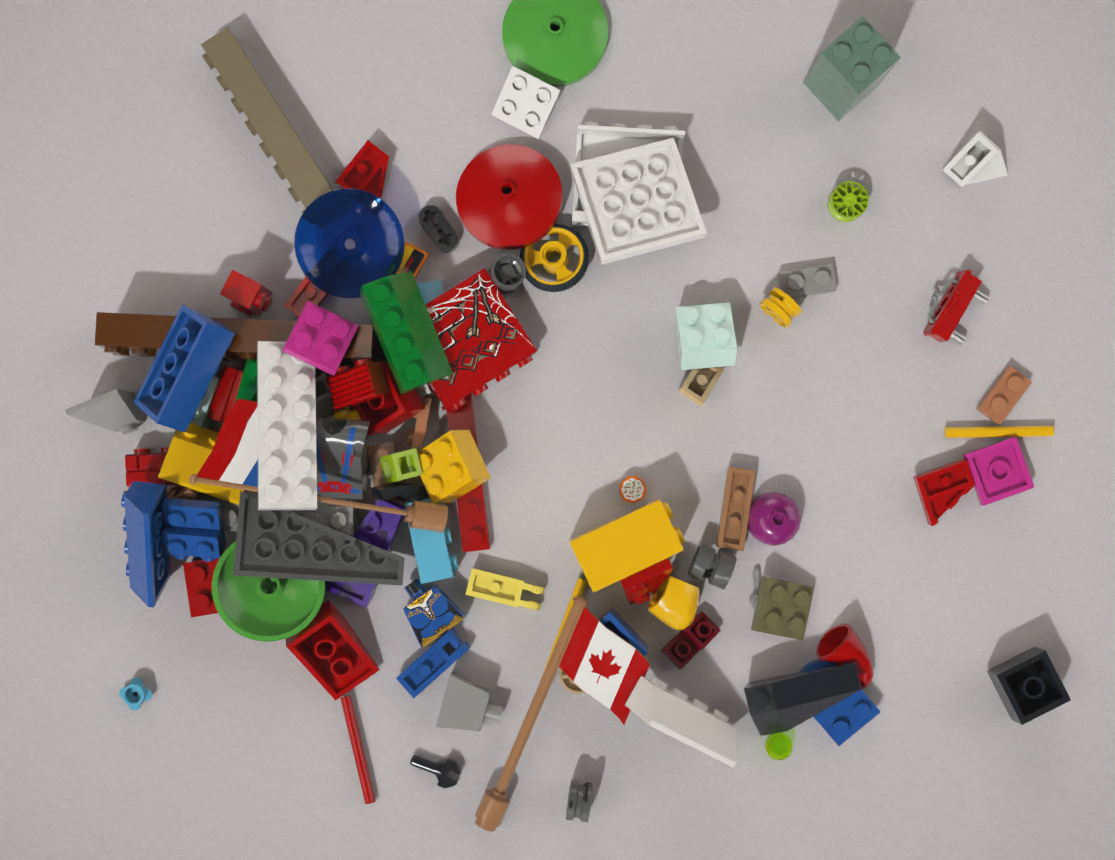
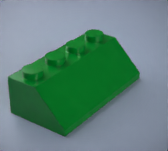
M412 271L389 275L362 285L360 294L401 394L453 375Z

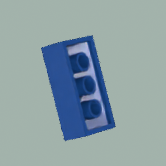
M182 304L133 403L157 424L185 433L189 424L194 420L195 412L201 400L206 396L207 388L213 376L218 372L220 362L226 350L231 346L235 333L223 324Z
M133 481L129 489L123 492L121 505L125 508L123 530L127 532V539L124 545V552L128 554L126 576L129 577L130 588L148 607L154 608L171 576L170 555L165 553L162 532L165 528L162 503L167 498V485Z

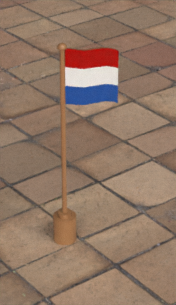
M238 399L233 404L224 419L212 452L198 474H192L189 477V482L192 485L197 482L258 492L257 402ZM317 496V502L404 515L405 521L409 522L410 528L443 533L447 523V505L414 500L412 505H407L406 510Z

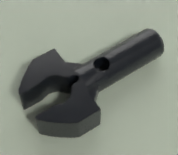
M416 755L412 756L410 760L412 766L435 774L438 779L437 786L442 788H449L457 784L456 780L448 779L444 772L451 770L454 773L461 774V769L457 762L449 758L440 765Z

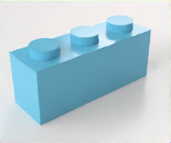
M430 498L420 500L422 502L432 503ZM413 502L404 504V507L407 508V505H412ZM409 527L421 584L454 577V571L458 570L456 555H451L449 544L453 543L450 528H445L444 532L441 533Z

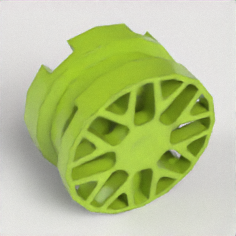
M843 182L828 197V210L832 217L838 221H854L867 209L869 203L868 193L857 182Z

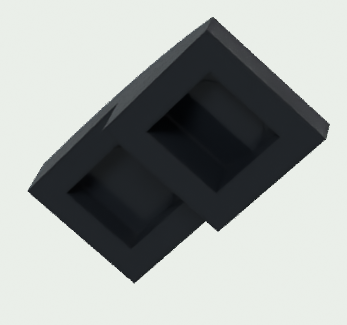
M388 483L370 488L372 498L382 501L398 496L399 500L413 502L414 500L417 501L429 496L425 486L409 483Z

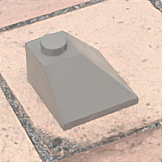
M114 389L65 409L66 414L110 431L122 432L123 435L138 430L137 425L145 422L140 408L133 403L135 400L134 393L120 389Z

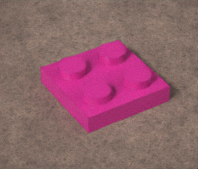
M307 301L283 348V352L334 376L359 325Z
M1011 437L962 455L968 461L975 483L974 489L981 506L1035 488L1016 437Z

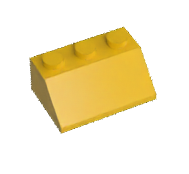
M193 423L189 424L185 433L178 430L175 431L158 478L239 505L240 491L244 492L241 489L197 482L192 485L189 482V477L192 474H198L212 452L219 432H214Z

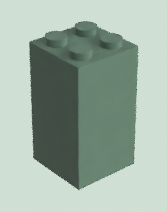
M862 16L820 53L803 83L839 122L879 86L901 57L866 18Z

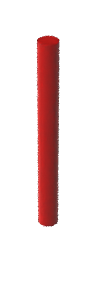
M347 695L340 699L365 804H371L376 802L352 698L351 695Z

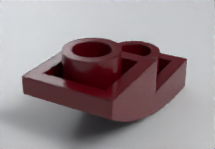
M700 611L695 616L694 621L685 629L680 630L660 651L679 670L683 669L721 630L703 611Z

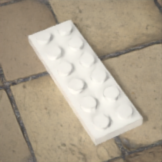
M258 341V510H316L315 367L284 353L283 348L286 342Z

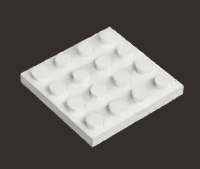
M674 137L570 164V170L601 265L706 237L707 232Z

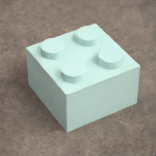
M730 302L676 307L675 331L681 370L734 366L737 355V343Z

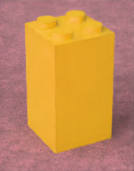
M660 499L653 500L569 540L593 593L684 550L681 544L685 543V539L679 527L673 528L670 519L674 516L667 502L662 503Z

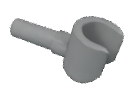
M753 570L754 588L749 598L753 609H755L754 600L758 598L760 588L759 570Z

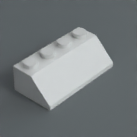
M643 676L640 677L625 703L631 711L649 726L734 768L736 764V727L728 722L729 716L717 709L713 713L708 711L709 706L696 698L693 702L687 700L688 695L677 688H674L673 691L666 689L668 685L656 677H653L652 680Z

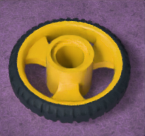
M555 224L546 235H559L558 242L549 241L541 247L540 251L532 248L534 244L520 250V258L526 267L525 278L534 287L542 291L561 292L566 289L568 290L583 278L588 268L589 251L585 240L573 228L563 224ZM577 245L580 254L579 264L576 270L571 272L567 269L569 259L566 250L570 246ZM552 254L561 255L557 262L548 261L549 256ZM542 264L546 272L557 275L556 282L540 279L531 268L534 265Z

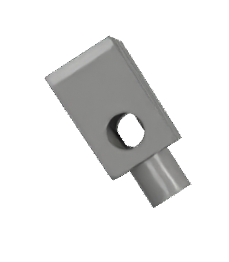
M451 672L436 727L480 731L483 719L500 722L503 706L488 703L491 693L490 689Z

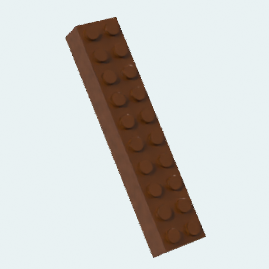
M97 312L95 345L104 348L105 353H113L116 356H129L131 352L132 354H139L141 357H156V353L159 352L176 316ZM209 317L235 333L231 346L226 350L222 358L224 361H237V356L241 357V359H257L258 341L287 342L297 322ZM357 324L359 325L339 366H344V361L355 364L356 361L371 358L372 362L378 361L379 338L373 325Z

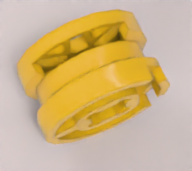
M774 287L769 292L770 296L767 299L764 298L759 303L760 307L768 316L770 315L773 318V321L784 328H788L792 323L791 319L794 316L798 317L802 310L788 294Z

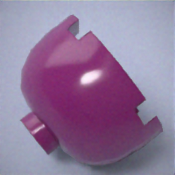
M777 492L761 494L751 503L747 528L753 538L763 544L771 546L785 544L793 539L799 531L801 523L800 510L794 500L785 494Z

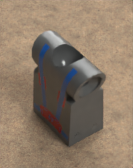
M316 417L317 496L363 500L369 479L366 436L370 421L336 420Z

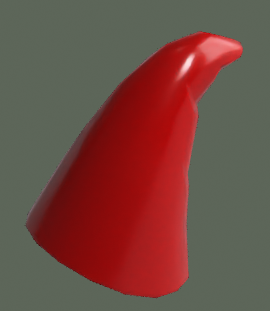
M840 624L827 631L817 646V658L837 665L855 661L863 690L871 683L874 675L872 661L864 644L848 624Z

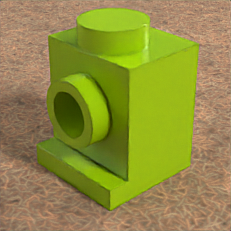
M416 448L379 457L386 484L423 475Z

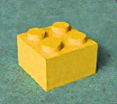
M451 430L417 452L423 473L420 477L432 503L454 502L491 478L470 430Z

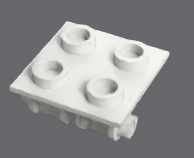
M512 66L491 115L539 139L553 106L559 100L561 90Z

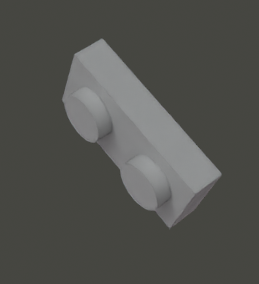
M833 264L778 273L780 289L791 298L830 293L837 290Z

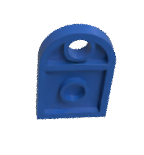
M816 659L803 666L800 672L837 664ZM861 689L813 717L834 742L840 746L877 716L880 710Z

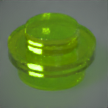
M781 732L775 733L766 739L765 750L771 758L784 760L792 752V741L786 734Z

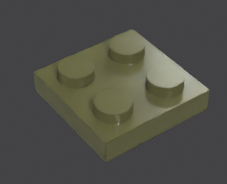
M762 576L751 630L803 640L814 587Z

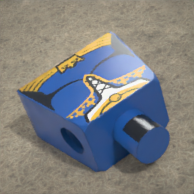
M416 579L404 587L413 602L405 606L403 610L422 648L466 618V614L439 586L435 585L426 592L419 580Z

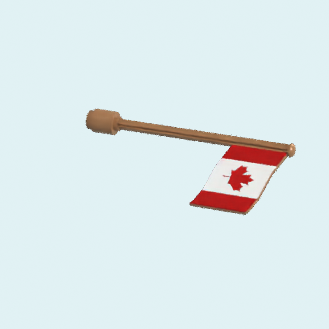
M576 596L573 598V606L498 783L492 790H485L476 811L475 824L486 831L494 832L496 827L501 825L510 804L506 793L507 787L558 667L579 688L608 707L620 719L623 725H625L631 711L625 703L640 677H645L649 669L650 663L638 649L607 628L586 607L588 602L583 597Z

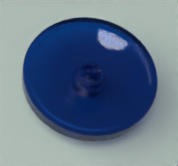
M337 189L318 197L303 212L295 231V254L301 270L317 288L336 297L360 298L362 297L360 294L362 285L397 273L404 255V234L396 214L382 199L359 189ZM349 239L354 240L356 243L355 248L347 249L345 242Z

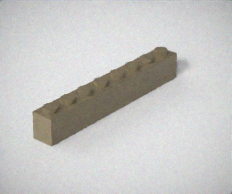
M227 27L203 42L201 46L206 53L202 57L210 69L215 67L220 75L216 79L225 92L230 90L234 98L231 99V102L240 114L244 111L249 119L245 121L246 126L253 136L256 134L260 136L263 142L259 146L267 158L272 156L277 164L273 168L281 180L286 178L290 183L291 187L288 188V191L297 203L301 200L306 208L302 213L309 224L315 223L321 229L345 214L347 211L230 29Z

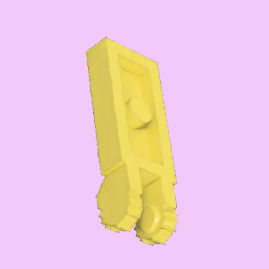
M472 568L465 595L517 608L522 606L540 610L541 604L538 602L520 598L523 589L536 594H544L545 588L524 583L525 580Z

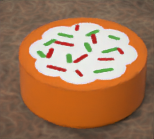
M636 476L626 477L619 486L620 496L629 503L641 501L646 494L644 481Z

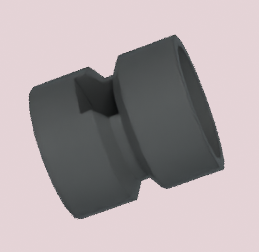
M506 253L494 260L488 274L500 293L507 295L512 294L519 288L526 276V267L520 257L515 254Z
M700 543L690 564L688 575L701 581L707 578L709 584L724 590L732 576L737 558L724 552L716 554L714 548Z

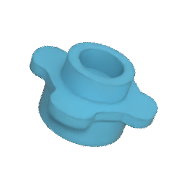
M136 677L131 680L130 685L120 690L119 695L129 705L131 710H138L145 700L152 698V691L146 689L141 678ZM135 691L138 692V696H134Z

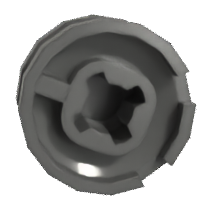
M571 780L566 820L579 818L581 822L588 823L593 783L586 782L584 785L578 784V781Z

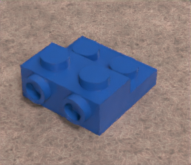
M165 498L162 503L165 522L162 537L165 553L167 555H174L176 559L180 560L186 559L189 556L201 557L206 562L213 561L216 558L220 559L226 545L220 502Z

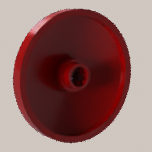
M500 145L480 153L466 166L460 176L456 189L457 211L467 231L479 242L501 250L520 249L541 240L556 224L563 205L562 184L555 167L543 154L523 145Z

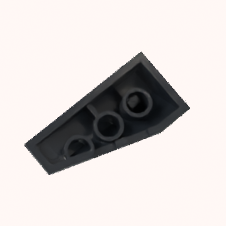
M854 661L751 681L744 687L750 716L760 735L764 736L789 731L858 692L862 687Z

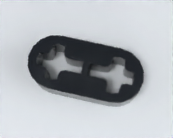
M434 205L423 207L419 213V221L434 245L444 253L454 251L458 246V236L446 217ZM430 212L432 215L438 214L435 217L439 225L435 228L431 222H424L427 220V213ZM443 230L447 237L452 235L453 237L450 239L452 244L450 246L446 244L440 245L439 243L442 241V238L438 232Z

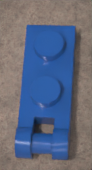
M454 627L396 677L413 698L419 695L471 648L467 641L463 642L457 635L459 632ZM448 642L456 649L452 654H449L444 649Z

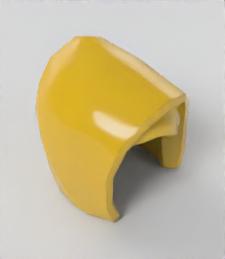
M668 575L658 591L651 597L648 611L674 630H683L694 621L698 608L699 587Z

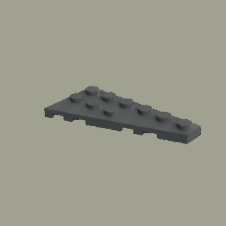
M240 491L233 576L403 586L404 557L288 510H258V498Z

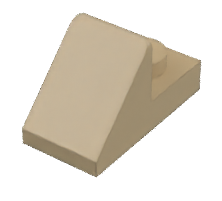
M720 367L692 369L678 391L702 406L724 370Z

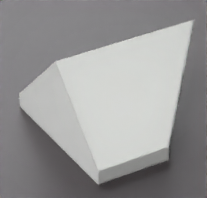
M980 131L968 140L943 168V171L961 187L1008 176L1000 148Z

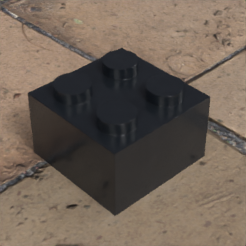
M1033 647L987 670L1011 720L1021 725L1071 701L1046 650Z

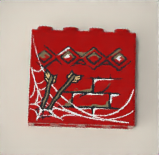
M485 268L425 304L453 372V375L430 383V386L443 404L441 407L443 411L448 407L454 411L466 403L464 397L470 393H473L476 397L488 389L486 383L495 378L499 382L511 374L508 369L517 364L521 368L533 360L531 355L537 349Z

